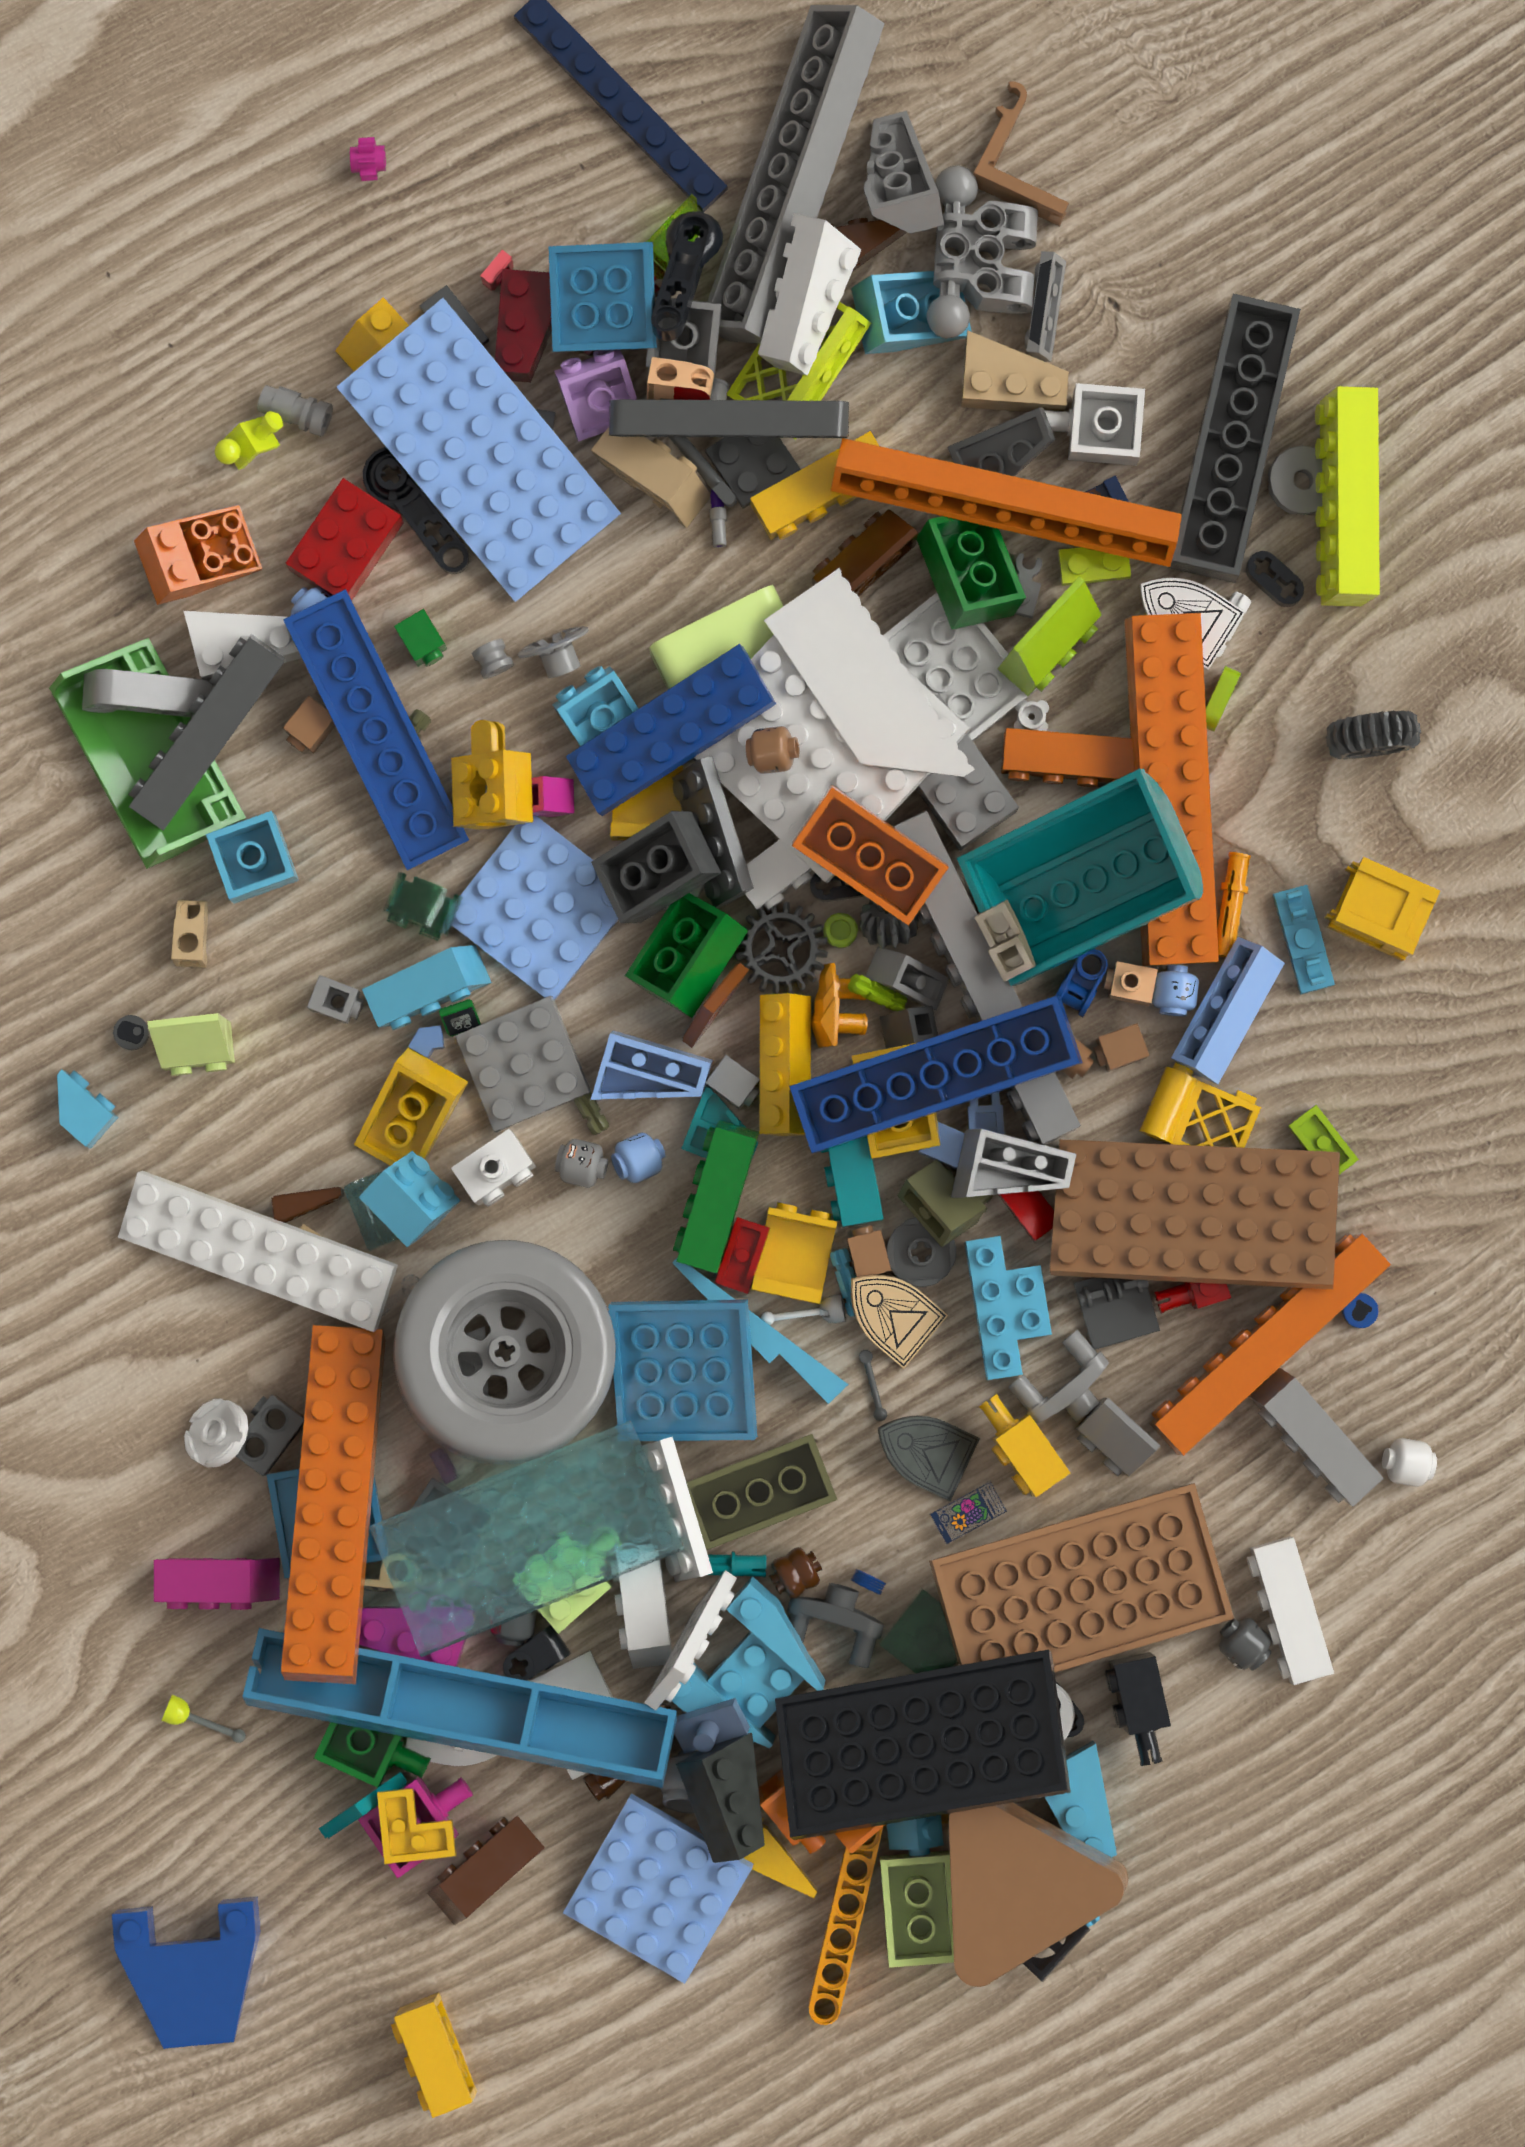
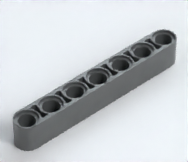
M609 400V436L848 438L849 402Z

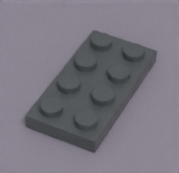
M709 756L697 760L672 777L674 782V795L680 801L682 811L693 813L721 871V874L704 883L706 896L711 900L712 906L718 908L726 906L754 889L713 757Z

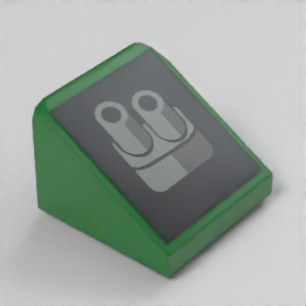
M470 999L441 1008L439 1011L446 1032L450 1037L481 1025L474 1002Z

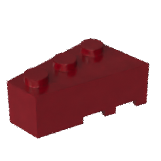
M502 269L495 361L512 381L531 383L552 332L549 272Z

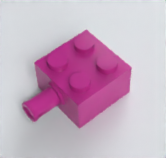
M419 1776L401 1788H414L417 1823L449 1820L448 1812L467 1798L473 1796L471 1789L462 1777L436 1795L430 1792ZM377 1805L359 1818L358 1821L383 1856L379 1808ZM453 1826L455 1839L459 1835V1833ZM424 1860L391 1863L388 1865L398 1879Z

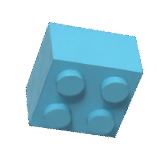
M272 811L206 834L227 896L233 904L299 881L277 817Z
M413 1151L383 1170L359 1196L406 1247H409L434 1229L461 1201L454 1194L453 1188L445 1181L440 1180L430 1169L428 1162Z

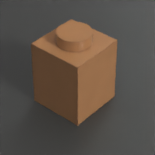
M308 696L283 729L289 735L286 741L301 753L306 748L314 754L335 728V724L328 710Z
M1138 1023L1098 1037L1096 1039L1098 1046L1093 1047L1098 1065L1100 1067L1105 1065L1108 1072L1150 1056Z
M872 1225L852 1230L853 1237L847 1238V1243L856 1277L891 1272L881 1230L873 1231Z

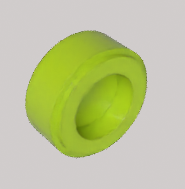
M846 913L831 915L825 921L823 927V935L827 937V943L835 948L850 946L855 941L858 933L856 921Z

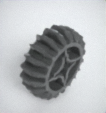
M1382 711L1346 717V719L1332 722L1327 727V747H1329L1331 756L1344 760L1400 753L1401 751L1415 748L1421 742V728L1417 715L1411 711Z
M784 902L783 912H777V905H774L770 909L771 914L766 915L762 907L757 909L760 917L758 921L751 915L746 917V921L752 927L751 929L746 928L749 930L745 935L746 940H742L738 946L739 948H745V951L736 953L735 959L738 961L747 960L744 966L753 971L748 978V983L753 984L760 978L762 980L759 986L761 992H764L768 983L773 984L772 994H779V985H785L786 993H792L791 984L795 982L798 988L803 991L806 989L802 978L806 977L814 983L817 978L810 970L812 968L818 971L824 969V965L816 961V957L827 958L828 952L817 949V946L827 944V937H815V934L823 930L822 924H817L812 928L809 926L815 918L813 913L808 914L804 920L800 918L803 912V907L800 905L796 908L794 914L789 913L790 903ZM773 922H790L797 925L803 931L798 934L785 936L778 931ZM764 928L770 944L761 954L753 958L752 944L754 938ZM772 934L775 935L778 941L783 940V944L785 941L789 944L791 943V946L787 948V958L790 964L785 957H779V954L778 956L771 954L775 949V939ZM809 940L810 955L806 964L799 970L795 964L793 952L802 943ZM773 961L779 962L788 971L789 976L768 974L760 966Z

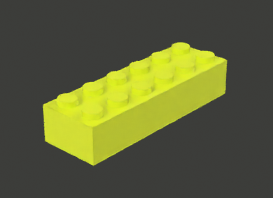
M1337 386L1320 401V404H1317L1315 409V423L1320 425V438L1316 440L1315 456L1316 459H1322V472L1317 473L1315 480L1316 492L1322 493V506L1317 507L1315 517L1316 526L1320 527L1321 541H1318L1316 545V560L1321 561V575L1317 576L1316 593L1318 596H1321V606L1361 607L1380 595L1378 388Z

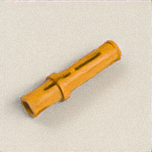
M1229 852L1225 882H1221L1220 890H1223L1217 927L1219 957L1226 958L1237 939L1244 894H1248L1249 887L1245 885L1251 855Z

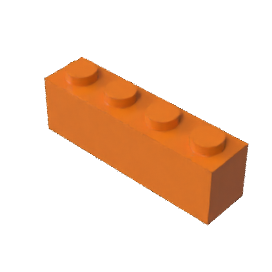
M1006 728L1004 732L1001 774H1008L1009 780L1029 781V776L1043 777V782L1048 784H1063L1064 779L1077 780L1078 786L1098 787V782L1111 783L1134 771L1132 738Z

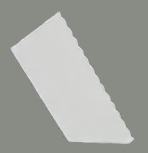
M840 568L764 620L860 764L965 777L975 770L973 766L968 764L966 755L961 750H958V744L952 736L945 739L940 738L936 722L939 718L937 712L929 706L927 697L919 692L918 684L909 677V671L900 663L898 654L890 649L889 641L880 634V628L876 622L870 619L869 611L864 606H861L860 598L851 591V585L841 576Z

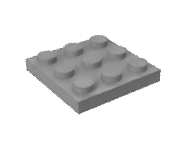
M553 996L543 998L455 1036L494 1132L501 1131L591 1093Z

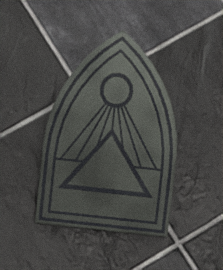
M906 1416L890 1421L878 1428L883 1451L893 1468L909 1482L951 1502L980 1438L943 1420L929 1416Z

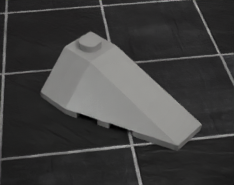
M907 111L874 119L870 141V160L867 162V181L864 182V195L872 216L910 234L944 225L939 192Z

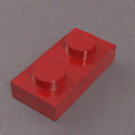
M737 1217L715 1283L749 1294L771 1228Z

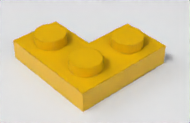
M414 1788L377 1792L384 1864L456 1856L453 1820L417 1823Z

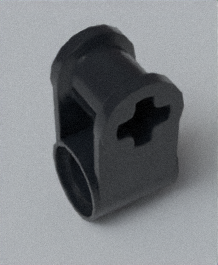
M550 1625L527 1640L526 1644L509 1654L503 1663V1672L506 1677L528 1681L543 1670H548L569 1656L571 1652L560 1635ZM514 1658H517L519 1661L525 1659L528 1661L529 1665L525 1668L527 1674L524 1677L519 1673L513 1675L510 1672V1669L514 1666L512 1662Z

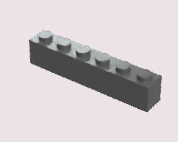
M252 634L247 640H244L242 637L239 638L229 653L234 659L226 669L221 665L209 681L214 687L206 697L200 693L188 710L194 715L186 725L182 722L177 725L168 738L174 743L166 753L161 750L157 753L148 766L154 771L146 781L140 778L128 794L134 798L129 807L163 831L285 662V657Z

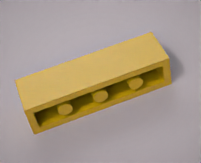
M871 431L854 440L879 446ZM840 448L750 498V505L770 540L777 536L780 540L785 539L798 530L796 526L806 520L813 523L827 515L826 509L834 504L839 503L840 506H844L857 498L831 491Z
M792 993L760 995L759 1134L774 1136L805 1135L789 1086L811 1079V996Z

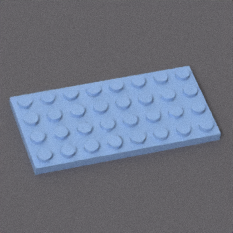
M444 298L440 299L337 386V389L515 602L621 514Z

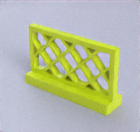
M839 302L836 309L843 312V315L836 325L830 326L827 330L808 376L802 375L797 384L788 386L786 370L775 367L762 370V357L758 355L760 344H758L728 390L727 396L733 400H769L782 396L784 401H821L868 330L871 322L856 310ZM779 373L781 388L766 393L764 377ZM757 380L759 395L746 399L739 395L747 382Z

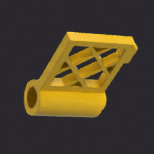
M1174 1063L1173 1068L1166 1067L1139 1132L1167 1144L1190 1145L1181 1141L1186 1127L1198 1122L1205 1141L1195 1146H1214L1213 1142L1230 1136L1234 1147L1245 1148L1261 1107L1255 1105L1257 1098L1239 1090L1236 1091L1234 1096L1192 1077L1193 1071L1186 1066ZM1201 1091L1213 1095L1218 1106L1217 1110L1203 1116L1197 1105ZM1221 1099L1228 1101L1232 1104L1224 1106ZM1236 1106L1249 1110L1250 1112L1245 1124L1233 1129L1226 1110ZM1194 1111L1196 1118L1190 1120V1117ZM1220 1113L1228 1132L1210 1138L1204 1120ZM1242 1131L1237 1140L1235 1133Z

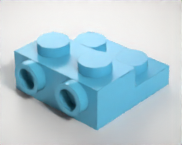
M602 666L592 669L584 676L587 682L576 689L573 685L564 688L556 695L558 701L552 704L580 747L639 709L610 666L606 669H603Z

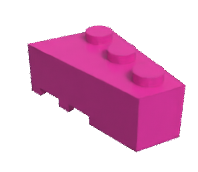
M367 1606L362 1611L359 1645L384 1653L458 1667L477 1606Z

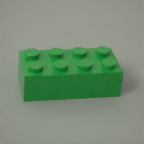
M719 1120L715 1128L710 1126L702 1148L703 1151L708 1152L706 1161L700 1160L697 1165L692 1184L698 1185L696 1194L690 1193L682 1216L689 1219L687 1227H680L674 1243L673 1251L679 1252L676 1262L717 1274L730 1236L759 1131Z

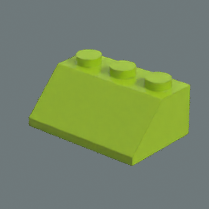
M1080 576L1015 645L997 668L1027 696L1036 688L1042 692L1055 678L1051 671L1058 664L1064 668L1077 654L1072 648L1079 641L1086 644L1098 631L1094 624L1102 614L1085 581Z

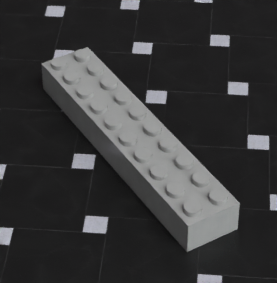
M858 5L810 6L707 301L722 304L719 336L727 341L761 343L768 312L770 309H775L777 302L776 291H774L777 277L783 279L788 259L783 257L786 242L792 244L796 228L791 226L793 214L817 218L824 202L826 190L835 170L842 144L845 141L850 121L857 107L858 98L868 75L869 67L885 24Z
M925 811L894 826V828L949 866L918 911V916L922 924L929 923L934 932L931 934L930 940L937 955L941 956L944 954L949 963L945 971L953 987L959 985L964 994L960 1001L968 1018L970 1019L975 1016L977 1022L1023 1007L1013 986L1010 985L1008 980L1003 981L988 953L990 946L974 918L977 912L928 812ZM1055 1073L1011 1087L1010 1091L1006 1093L1014 1112L1019 1110L1022 1112L1026 1122L1021 1126L1030 1142L1036 1141L1038 1144L1046 1145L1077 1130L1081 1126Z

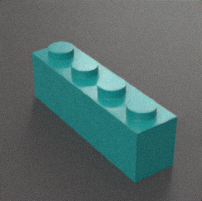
M867 1136L821 1151V1153L828 1152L830 1166L824 1167L827 1187L834 1186L837 1200L830 1201L834 1221H841L842 1228L883 1221L873 1159H871Z

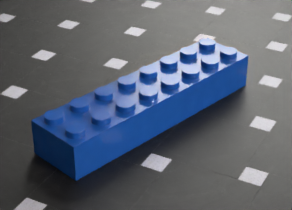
M1054 996L789 1087L811 1153H818L1082 1064L1083 1062L1061 997Z

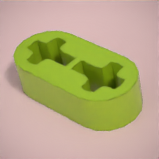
M1227 666L1224 667L1206 706L1207 729L1213 732L1241 675L1240 672Z

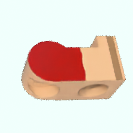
M652 357L647 381V400H661V398L671 400H710L714 372L706 366L692 364L691 362Z

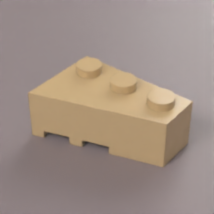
M608 427L591 449L603 466L634 489L638 488L653 498L652 502L660 509L663 506L668 508L678 518V522L688 528L710 499L711 494L695 473L698 468L684 456H681L679 459L670 454L672 450L657 438L651 442L646 437L609 436Z

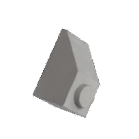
M879 946L865 976L871 981H876L894 990L895 993L906 996L907 999L924 1006H933L934 1010H937L949 982L948 977L910 956L886 948L881 949Z

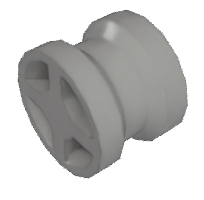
M503 639L486 643L472 652L474 660L480 662L482 666L480 672L483 679L497 676L514 666L512 658L506 656L504 652L505 644Z

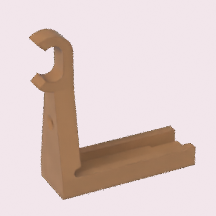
M1014 81L1008 82L1007 88L1009 92L1017 94L1019 99L1013 109H1006L1003 105L996 107L995 113L1001 120L973 174L976 177L978 189L1008 203L1033 207L1038 210V217L1060 226L1066 215L1065 211L1069 202L995 168L1027 98V91L1022 84Z

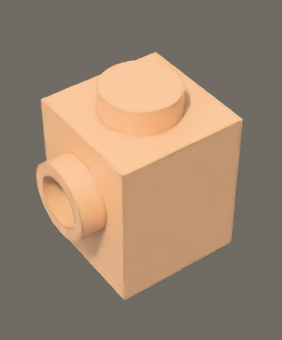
M1117 961L1114 964V969L1107 968L1103 989L1109 990V999L1149 1006L1152 1003L1158 969Z

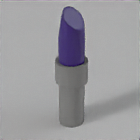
M711 488V509H709L710 522L712 523L713 547L723 548L726 547V508H724V503Z

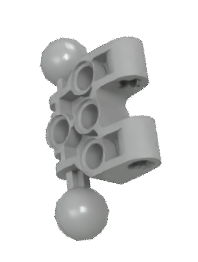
M960 165L946 168L938 175L935 182L940 202L945 206V213L942 214L944 225L937 226L933 285L940 289L939 297L933 300L927 310L929 328L935 335L945 339L957 337L969 325V309L967 304L960 298V292H963V295L976 310L1009 314H1026L1032 311L1034 275L1028 271L1004 267L1001 264V260L1005 252L1004 249L1027 250L1036 246L1038 222L1037 209L1030 206L998 201L986 202L973 215L965 214V207L970 205L977 196L978 185L976 177L968 168ZM981 220H990L994 223L995 227H986ZM945 248H954L960 255L952 256L947 253ZM979 252H988L992 255L993 260L982 258ZM977 284H986L991 289V292L981 291Z

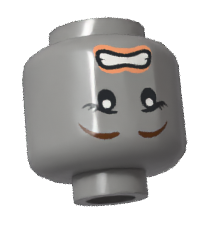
M572 1139L566 1145H561L555 1163V1171L560 1172V1178L563 1182L585 1188L594 1186L598 1178L604 1179L608 1168V1159L603 1158L602 1147L599 1144L579 1139Z

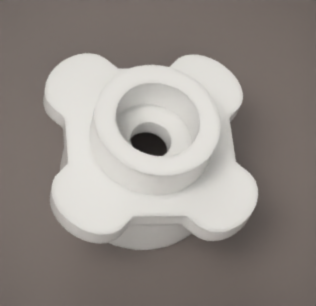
M1023 700L1015 707V710L1018 712L1017 721L1014 723L1015 729L1047 731L1048 724L1045 722L1046 713L1049 711L1047 702L1044 700L1038 702ZM1034 714L1035 718L1030 720L1028 715Z

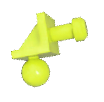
M269 411L262 417L239 423L224 439L217 443L215 447L217 460L226 465L235 463L238 470H241L258 454L277 449L280 444L273 433L278 432L283 427L281 416L274 411Z

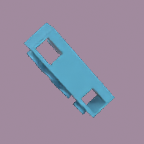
M1001 1236L964 1242L986 1380L1023 1375L1017 1340L1052 1335L1041 1265L1006 1270Z

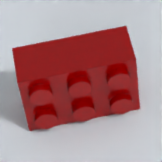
M342 478L285 564L289 571L313 587L318 586L331 596L346 589L352 601L404 522L400 514L345 478Z

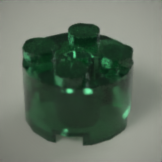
M398 872L383 912L388 914L386 921L405 929L408 923L421 928L419 931L420 935L438 941L441 935L448 937L463 897L455 894L453 899L445 896L448 889L418 877H414L412 883L405 881L407 874Z

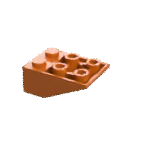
M239 505L150 526L134 540L157 605L193 596L263 569Z

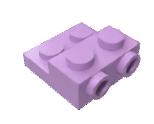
M620 349L595 350L593 352L594 357L580 361L579 358H570L561 363L560 369L554 371L578 441L602 434L609 427V400H637L630 374Z

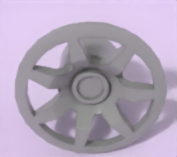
M579 626L563 630L562 632L566 633L564 639L560 631L552 635V643L548 644L543 639L533 642L524 647L517 655L519 658L540 655L548 678L567 674L581 666L572 641L585 635L589 629L585 626Z

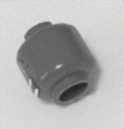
M1234 1618L1220 1631V1634L1223 1636L1219 1643L1220 1651L1240 1670L1249 1668L1253 1671L1268 1659L1272 1652L1269 1649L1271 1645L1270 1636L1251 1618H1245L1239 1622Z

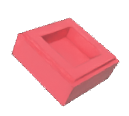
M504 250L500 251L480 275L482 284L491 291L495 290L501 283L502 269L512 270L514 268L512 257Z

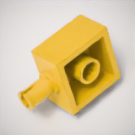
M998 1394L989 1398L997 1410L996 1412L993 1411L987 1401L979 1406L997 1431L995 1433L996 1436L992 1438L996 1446L991 1449L1003 1466L1008 1464L1012 1466L1016 1474L1011 1478L1023 1495L1030 1493L1033 1497H1038L1071 1474L1030 1415L1014 1420Z

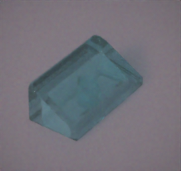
M382 1172L358 1179L344 1187L369 1251L399 1240L359 1198Z

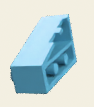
M476 945L450 947L363 988L362 991L378 1028L391 1026L392 1030H396L412 1023L411 1017L420 1013L422 1017L432 1014L441 1009V1004L448 1001L453 1003L470 996V992L492 982Z
M1091 1741L1066 1755L1071 1792L1047 1796L1045 1799L1063 1831L1112 1858L1117 1855L1097 1746L1094 1741Z

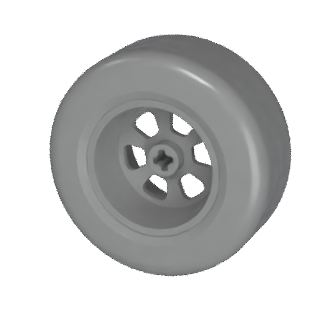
M494 1240L473 1244L457 1250L436 1263L423 1275L406 1299L397 1323L393 1348L394 1373L397 1386L406 1408L418 1426L431 1439L450 1452L469 1460L493 1465L520 1464L537 1460L557 1451L572 1441L587 1426L602 1405L610 1388L616 1361V1342L611 1316L601 1294L592 1281L580 1268L557 1252L540 1245L517 1240ZM503 1307H513L525 1312V1319L517 1330L506 1329L502 1326L500 1312ZM476 1315H482L491 1330L482 1341L469 1337L464 1332L466 1325ZM537 1329L545 1330L549 1339L550 1350L547 1353H531L526 1344V1337ZM500 1344H504L506 1349H513L514 1352L510 1354L509 1361L504 1362L502 1357L495 1356ZM462 1352H475L480 1355L483 1366L472 1376L467 1377L462 1374L458 1362V1355ZM525 1365L534 1366L544 1373V1378L531 1391L526 1390L518 1378V1372ZM496 1375L506 1379L508 1391L506 1398L498 1399L484 1395L483 1387L490 1376Z

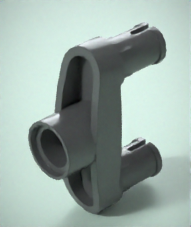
M829 1583L825 1599L811 1597L790 1598L787 1612L790 1613L789 1620L800 1636L802 1643L804 1642L809 1621L814 1619V1617L852 1628L857 1634L849 1663L861 1668H869L876 1640L881 1639L884 1624L873 1616L855 1608L859 1591L847 1586Z

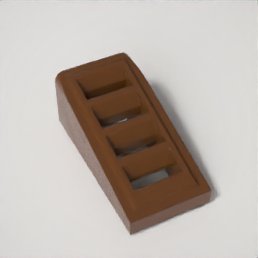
M333 1187L274 1195L272 1197L274 1219L287 1223L340 1200L345 1196L344 1189Z

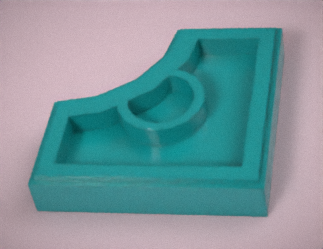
M399 1772L318 1829L325 1839L327 1837L329 1839L378 1805L377 1792L401 1789L406 1786L407 1780Z

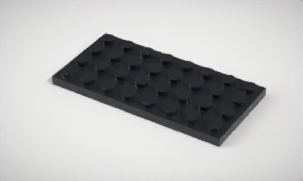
M1049 1649L775 1699L790 1838L793 1840L1071 1792L1053 1657Z

